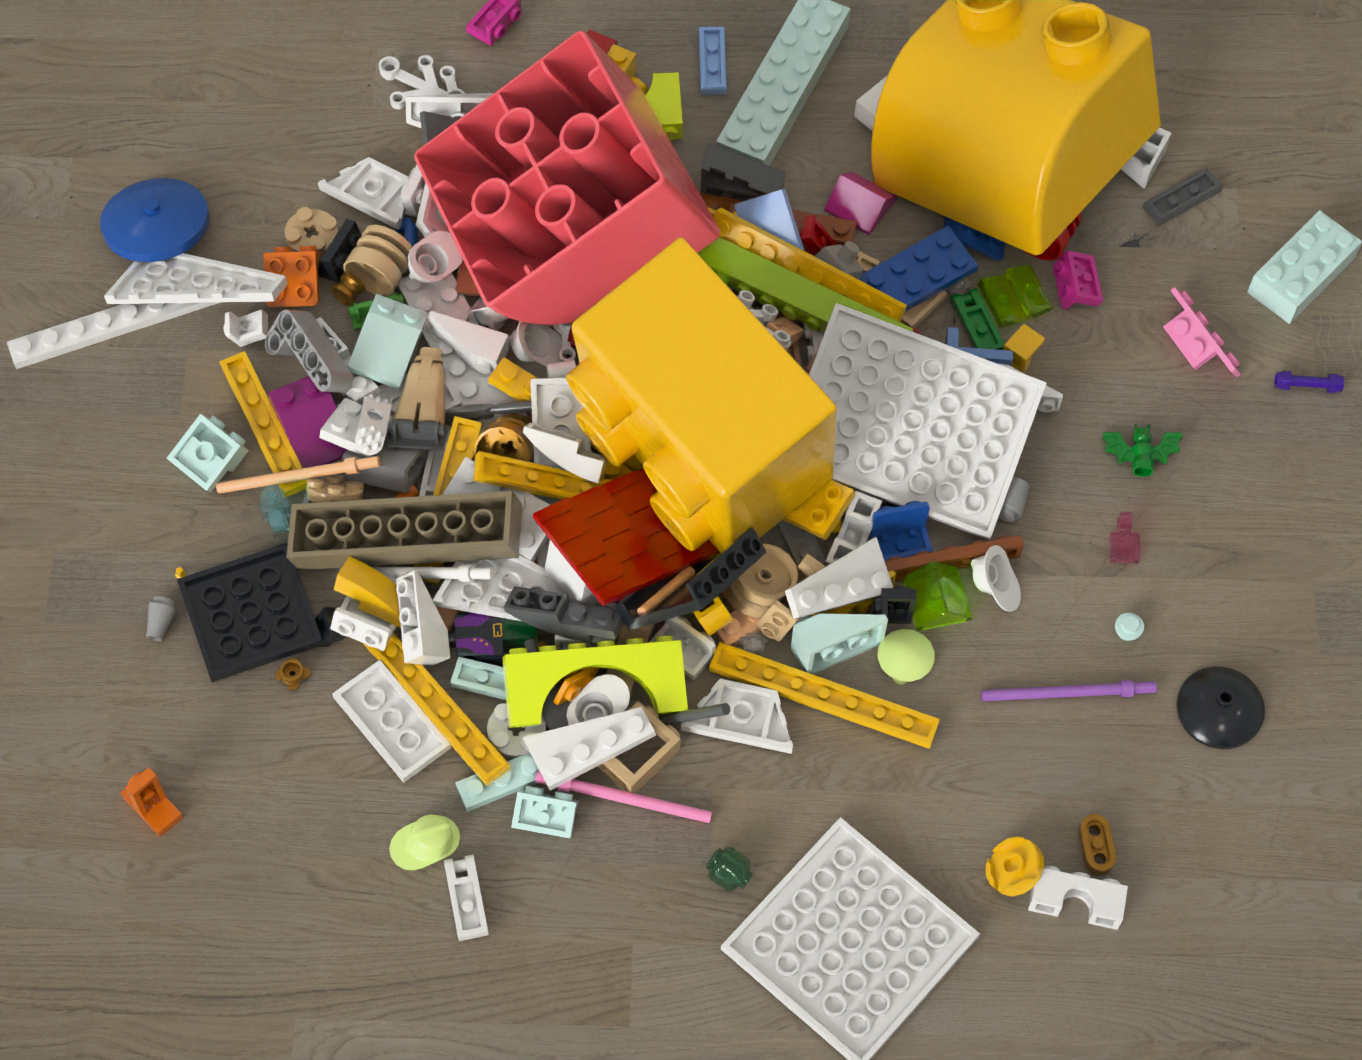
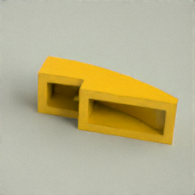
M349 556L337 574L334 590L360 601L358 609L401 628L398 594L396 591L397 584L367 564Z

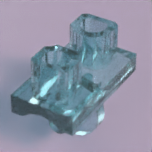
M270 485L265 487L260 495L262 504L259 505L264 522H270L273 534L289 531L287 516H291V509L288 498L285 499L283 490L278 486Z

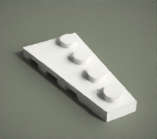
M877 537L787 589L785 594L793 618L796 619L880 597L881 588H893Z

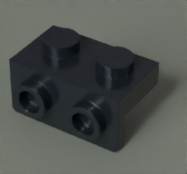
M346 219L320 259L319 277L340 282V277L344 273L343 264L351 251L357 247V241L362 236L356 221Z
M906 586L881 588L880 598L874 599V611H872V614L886 615L888 623L911 624L917 600L916 589H909Z

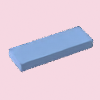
M699 27L701 95H726L724 27Z

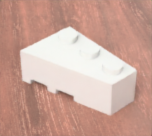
M1159 128L1121 168L1123 172L1144 189L1166 152L1171 132Z

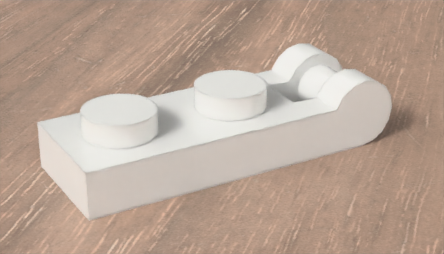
M473 854L464 856L465 859L444 860L459 941L489 935ZM467 871L468 876L456 878L455 873Z

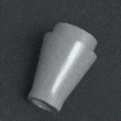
M160 596L153 597V601L149 602L145 637L155 641H163L164 634L177 612L175 601Z

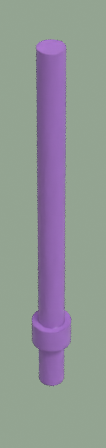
M1131 679L1109 684L981 690V700L1001 701L1102 695L1134 697V694L1156 693L1157 684L1156 681L1133 682Z

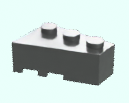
M707 144L701 168L700 193L747 201L784 189L785 172L714 144Z

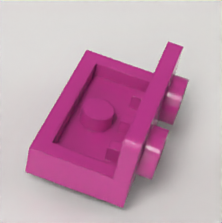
M489 0L466 25V32L492 46L497 39H501L505 35L507 28L520 18L522 14L521 0Z

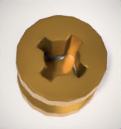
M344 272L340 277V282L335 283L330 288L332 295L346 306H352L355 302V297L361 295L365 290L361 280L349 272Z

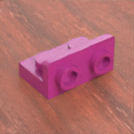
M1073 251L1065 252L1053 264V273L1055 275L1061 308L1068 310L1075 302L1098 307L1103 302V296L1094 256Z

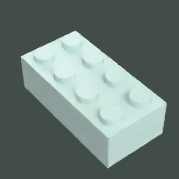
M1319 210L1253 276L1247 293L1288 324H1291L1355 259L1362 241Z

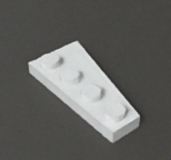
M642 707L522 738L551 791L656 736V733Z

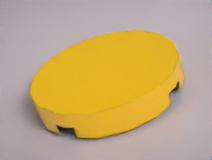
M1019 836L1007 838L996 845L992 850L994 854L991 856V859L988 858L986 877L990 885L1002 895L1012 897L1022 895L1032 889L1040 880L1044 870V856L1040 848L1032 841Z

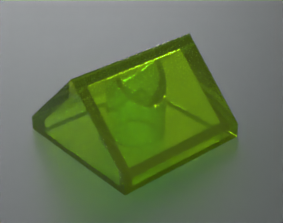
M931 561L903 578L904 586L909 589H916L917 600L913 613V620L917 631L973 620L957 567Z

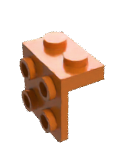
M300 246V252H290V247H274V253H263L264 271L284 275L288 283L276 300L268 301L266 305L268 307L318 305L317 262H321L320 259L325 251H316V246Z

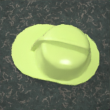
M424 815L396 832L389 848L391 858L397 866L404 870L414 871L427 867L455 852L460 841L459 829L452 820L445 816Z

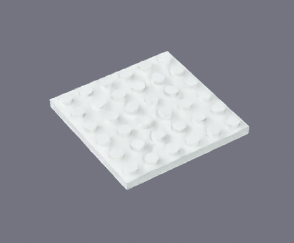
M840 817L721 945V950L846 1059L871 1060L979 938L980 933Z

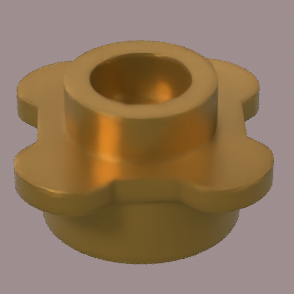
M292 657L287 659L280 669L275 672V677L278 681H283L287 684L289 690L294 691L299 688V684L304 679L310 677V669L303 667L301 662ZM295 672V675L291 676L290 673Z

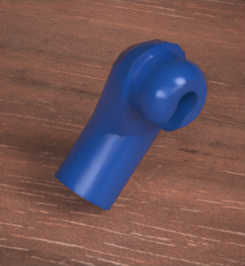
M405 217L402 220L399 230L396 229L398 233L404 232V238L413 247L418 243V229L411 218Z

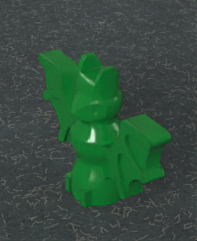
M1134 424L1133 441L1135 444L1133 447L1128 446L1124 442L1119 432H1104L1103 440L1106 442L1105 452L1113 453L1118 459V464L1131 461L1132 472L1135 476L1148 477L1154 472L1153 462L1160 461L1163 464H1167L1168 457L1171 454L1180 452L1179 442L1182 440V433L1166 432L1160 444L1153 447L1150 444L1152 440L1150 424L1146 428H1139L1137 424Z

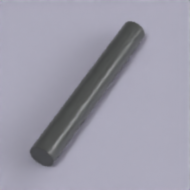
M727 703L667 713L662 714L659 720L667 726L668 724L673 725L724 716L730 713V706Z

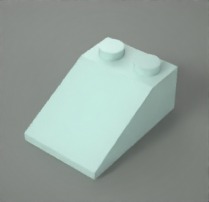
M376 294L348 363L350 371L399 389L422 336L428 312Z
M817 614L813 617L805 616L799 619L793 626L790 649L802 671L814 675L879 646L885 637L888 618L886 615Z

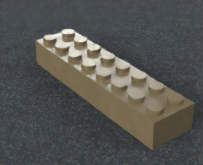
M513 491L292 504L286 558L299 570L342 568L349 556L368 566L519 558L522 503Z

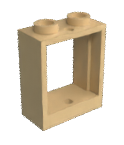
M639 701L629 710L642 707L656 735L666 744L635 774L616 757L597 766L623 791L636 793L671 760L680 751L681 744L678 731L669 724L667 726L663 724L653 708L648 705L644 707Z

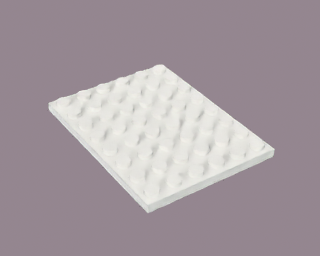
M836 303L809 376L828 395L837 408L834 474L832 480L897 506H904L911 501H926L930 507L928 518L990 540L1043 395L1046 382Z

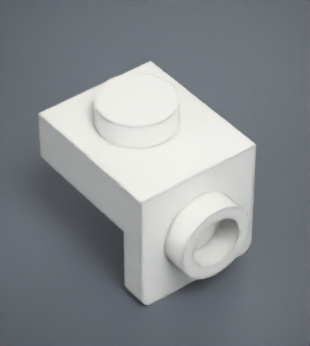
M262 309L241 317H237L231 311L226 312L225 324L223 326L224 333L227 338L240 347L263 340L268 333V314Z

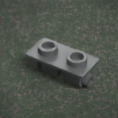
M394 419L393 422H388V433L391 434L387 447L443 450L448 430H446L444 424H440V421H419V429H415L414 421Z

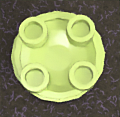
M900 629L890 632L884 637V640L881 641L878 647L877 659L881 669L895 683L903 685L907 682L922 679L932 670L935 651L931 642L923 634L915 630Z

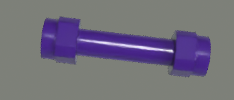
M1277 371L1274 384L1275 388L1289 390L1291 386L1326 388L1327 392L1336 393L1343 391L1344 376L1338 374H1329L1328 377L1292 375L1291 371Z

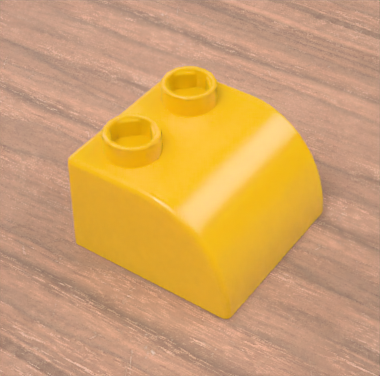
M947 0L909 38L895 59L884 83L872 131L871 163L874 183L890 193L1033 255L1042 254L1161 126L1150 30L1105 13L1103 9L1094 4L1072 0Z

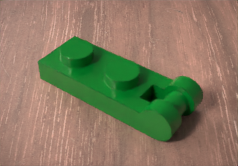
M978 289L968 290L967 294L963 295L959 293L951 295V306L957 312L973 348L1003 350L1005 344Z

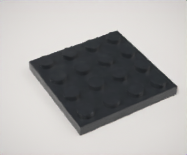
M288 543L177 579L211 682L318 647L321 644L322 638L297 568L286 558Z

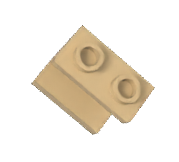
M807 553L797 565V583L826 566ZM775 601L760 618L756 626L761 629L765 636L779 642L799 618H793L790 606L787 608L779 601Z

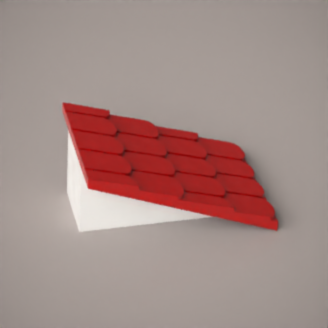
M644 468L635 472L631 471L599 487H593L571 498L567 497L533 513V519L550 539L544 570L559 590L564 594H568L570 602L593 605L599 601L602 606H605L688 567L714 557L721 552L709 539L694 551L686 549L678 542L658 518L650 504L651 496L658 490L650 481Z

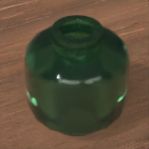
M731 846L725 847L723 850L718 848L706 865V868L709 869L708 878L728 892L734 891L738 886L743 889L753 875L749 872L751 866L750 859Z

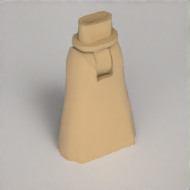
M422 347L420 349L419 356L415 357V362L408 371L406 383L392 422L394 419L414 421L415 429H419V421H440V424L445 425V371L443 368L444 361L441 358V349L434 347Z

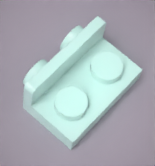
M526 786V790L517 792L511 828L565 838L572 837L576 808L579 804V800L572 799L573 794L555 791V796L543 794V788Z

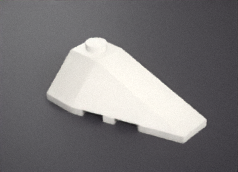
M494 93L406 96V123L421 128L420 112L422 111L460 119Z

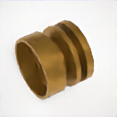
M517 413L504 414L497 418L476 440L473 451L474 460L478 451L534 463L533 443L523 433L524 426L532 423V420L527 416Z

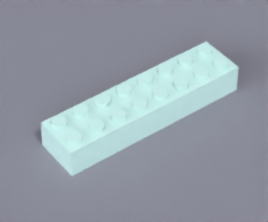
M831 0L797 1L718 137L716 146L765 165H771L847 31L851 8Z

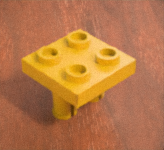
M831 479L782 520L827 540L831 532H840L843 525L841 517L856 494L853 489Z

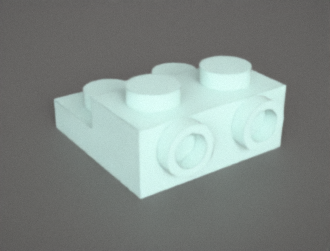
M200 414L167 459L202 488L211 493L227 471L233 472L249 450L243 446L246 442L244 438L234 431L228 434L223 430L226 424L214 415L208 418Z

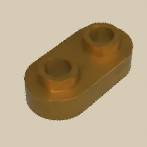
M1088 815L1082 820L1079 827L1084 862L1090 872L1104 875L1112 870L1116 862L1110 824L1101 815ZM1089 829L1097 830L1099 835H1091ZM1094 858H1102L1104 860V864L1096 863Z

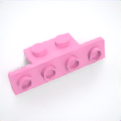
M1175 287L1172 288L1170 291L1185 310L1164 325L1163 328L1191 366L1197 370L1218 354L1228 369L1236 377H1239L1241 372L1237 367L1241 365L1231 351L1226 354L1221 347L1225 342L1216 331L1211 334L1206 326L1210 322L1201 311L1196 313L1191 307L1195 303L1185 290L1180 292Z

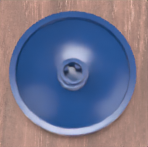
M156 178L132 184L113 196L102 211L100 227L107 246L117 255L138 262H156L176 257L197 244L208 228L210 217L206 200L197 188L181 180Z

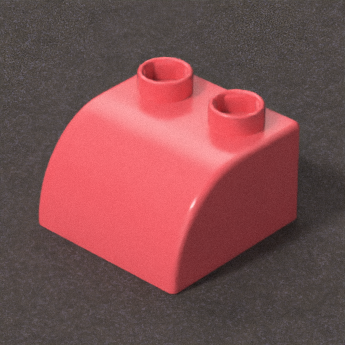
M578 31L418 149L414 155L420 172L485 305L505 317L520 322L540 325L573 323L677 238H684L698 253L720 236L718 225L643 91L584 31Z

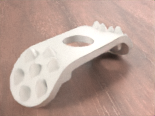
M373 394L364 396L355 444L356 448L365 455L377 454L383 447L392 403H389L387 398L381 400L380 396L374 398ZM368 413H377L382 417V420H373L368 416Z

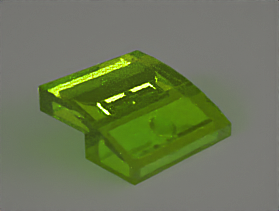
M1031 265L1008 268L1004 275L981 278L977 284L999 328L1036 318L1051 311L1053 308Z

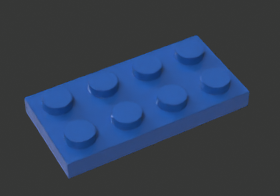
M948 225L863 273L860 281L906 304V312L978 271V264Z

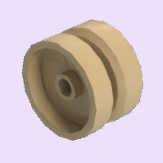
M763 544L766 553L727 587L728 595L733 605L743 614L754 618H761L775 601H779L786 606L788 600L785 591L796 585L798 579L797 566L791 556L781 548L770 544Z

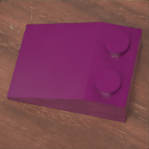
M309 376L268 392L270 403L302 468L331 464L342 459L344 452L348 451V449L319 438L321 428L337 409L330 392L320 391Z

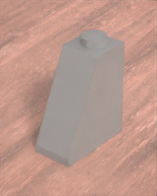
M385 439L382 449L373 455L380 457L381 467L360 470L358 474L347 475L345 473V480L361 481L367 485L407 493L425 469L429 450L387 447L389 439ZM348 450L344 452L341 462L345 458L357 457L358 459L367 457Z

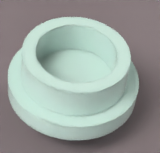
M1123 613L1115 622V631L1123 640H1136L1144 631V623L1134 613Z

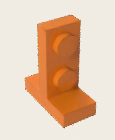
M149 767L143 772L136 773L129 780L125 789L120 792L124 800L159 837L163 836L183 819L182 813L167 799L157 775Z

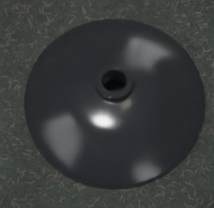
M1213 666L1196 671L1185 680L1177 696V714L1184 729L1195 740L1212 748L1232 749L1248 743L1259 732L1264 721L1265 705L1259 689L1247 676L1231 668ZM1220 697H1227L1229 702H1223Z

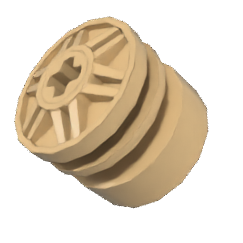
M376 224L368 225L363 231L362 236L358 239L357 247L351 251L344 262V272L352 273L359 278L365 286L364 291L384 297L390 296L400 283L402 274L409 268L408 255L412 246L403 236L392 229Z

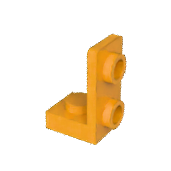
M599 668L582 669L563 677L565 681L553 702L558 706L566 701H573L587 684L594 679Z

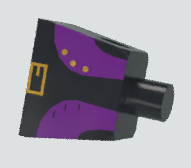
M471 612L456 614L455 630L448 631L449 648H456L457 660L458 657L503 667L504 649L501 618Z

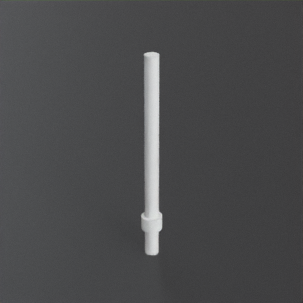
M461 564L459 567L370 566L394 578H399L414 570L418 571L422 579H459L460 582H473L475 579L495 578L494 568L475 567L473 564Z

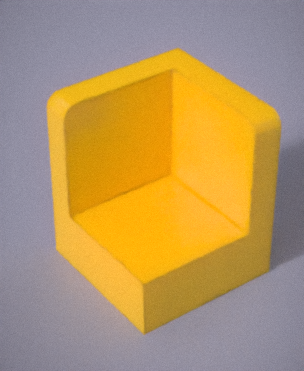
M1023 324L1005 343L1003 350L1013 351L1012 367L1024 373L1029 368L1032 355L1044 343L1045 338Z

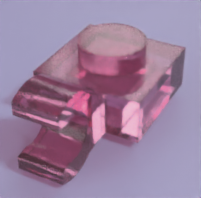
M1120 512V518L1117 519L1118 532H1111L1109 536L1110 562L1138 564L1140 561V533H1131L1132 512Z

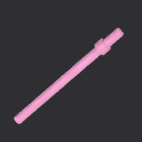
M537 771L535 782L547 785L540 771ZM576 779L558 786V791L566 793L575 791L710 823L712 815L711 811Z

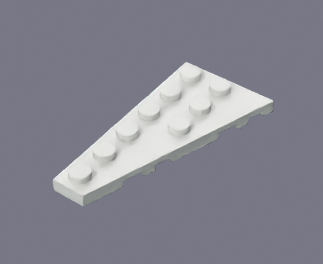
M182 253L162 261H134L104 297L107 304L275 301L288 283L284 275Z
M519 555V558L456 561L453 567H459L461 564H473L475 567L494 568L495 578L475 579L473 582L445 579L433 602L437 607L521 621L505 612L503 608L514 586L562 592L545 572L544 567ZM599 601L593 604L595 606L616 609V604L613 602L602 606Z

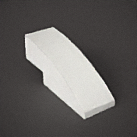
M533 423L524 426L523 433L556 464L581 478L595 483H599L603 479L608 460L603 455L582 450L584 438Z

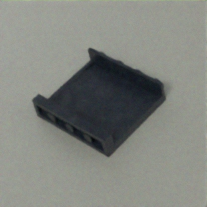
M751 527L717 557L691 566L695 570V575L655 610L641 615L637 613V609L680 572L627 595L615 607L629 631L702 610L766 553V550L754 528Z

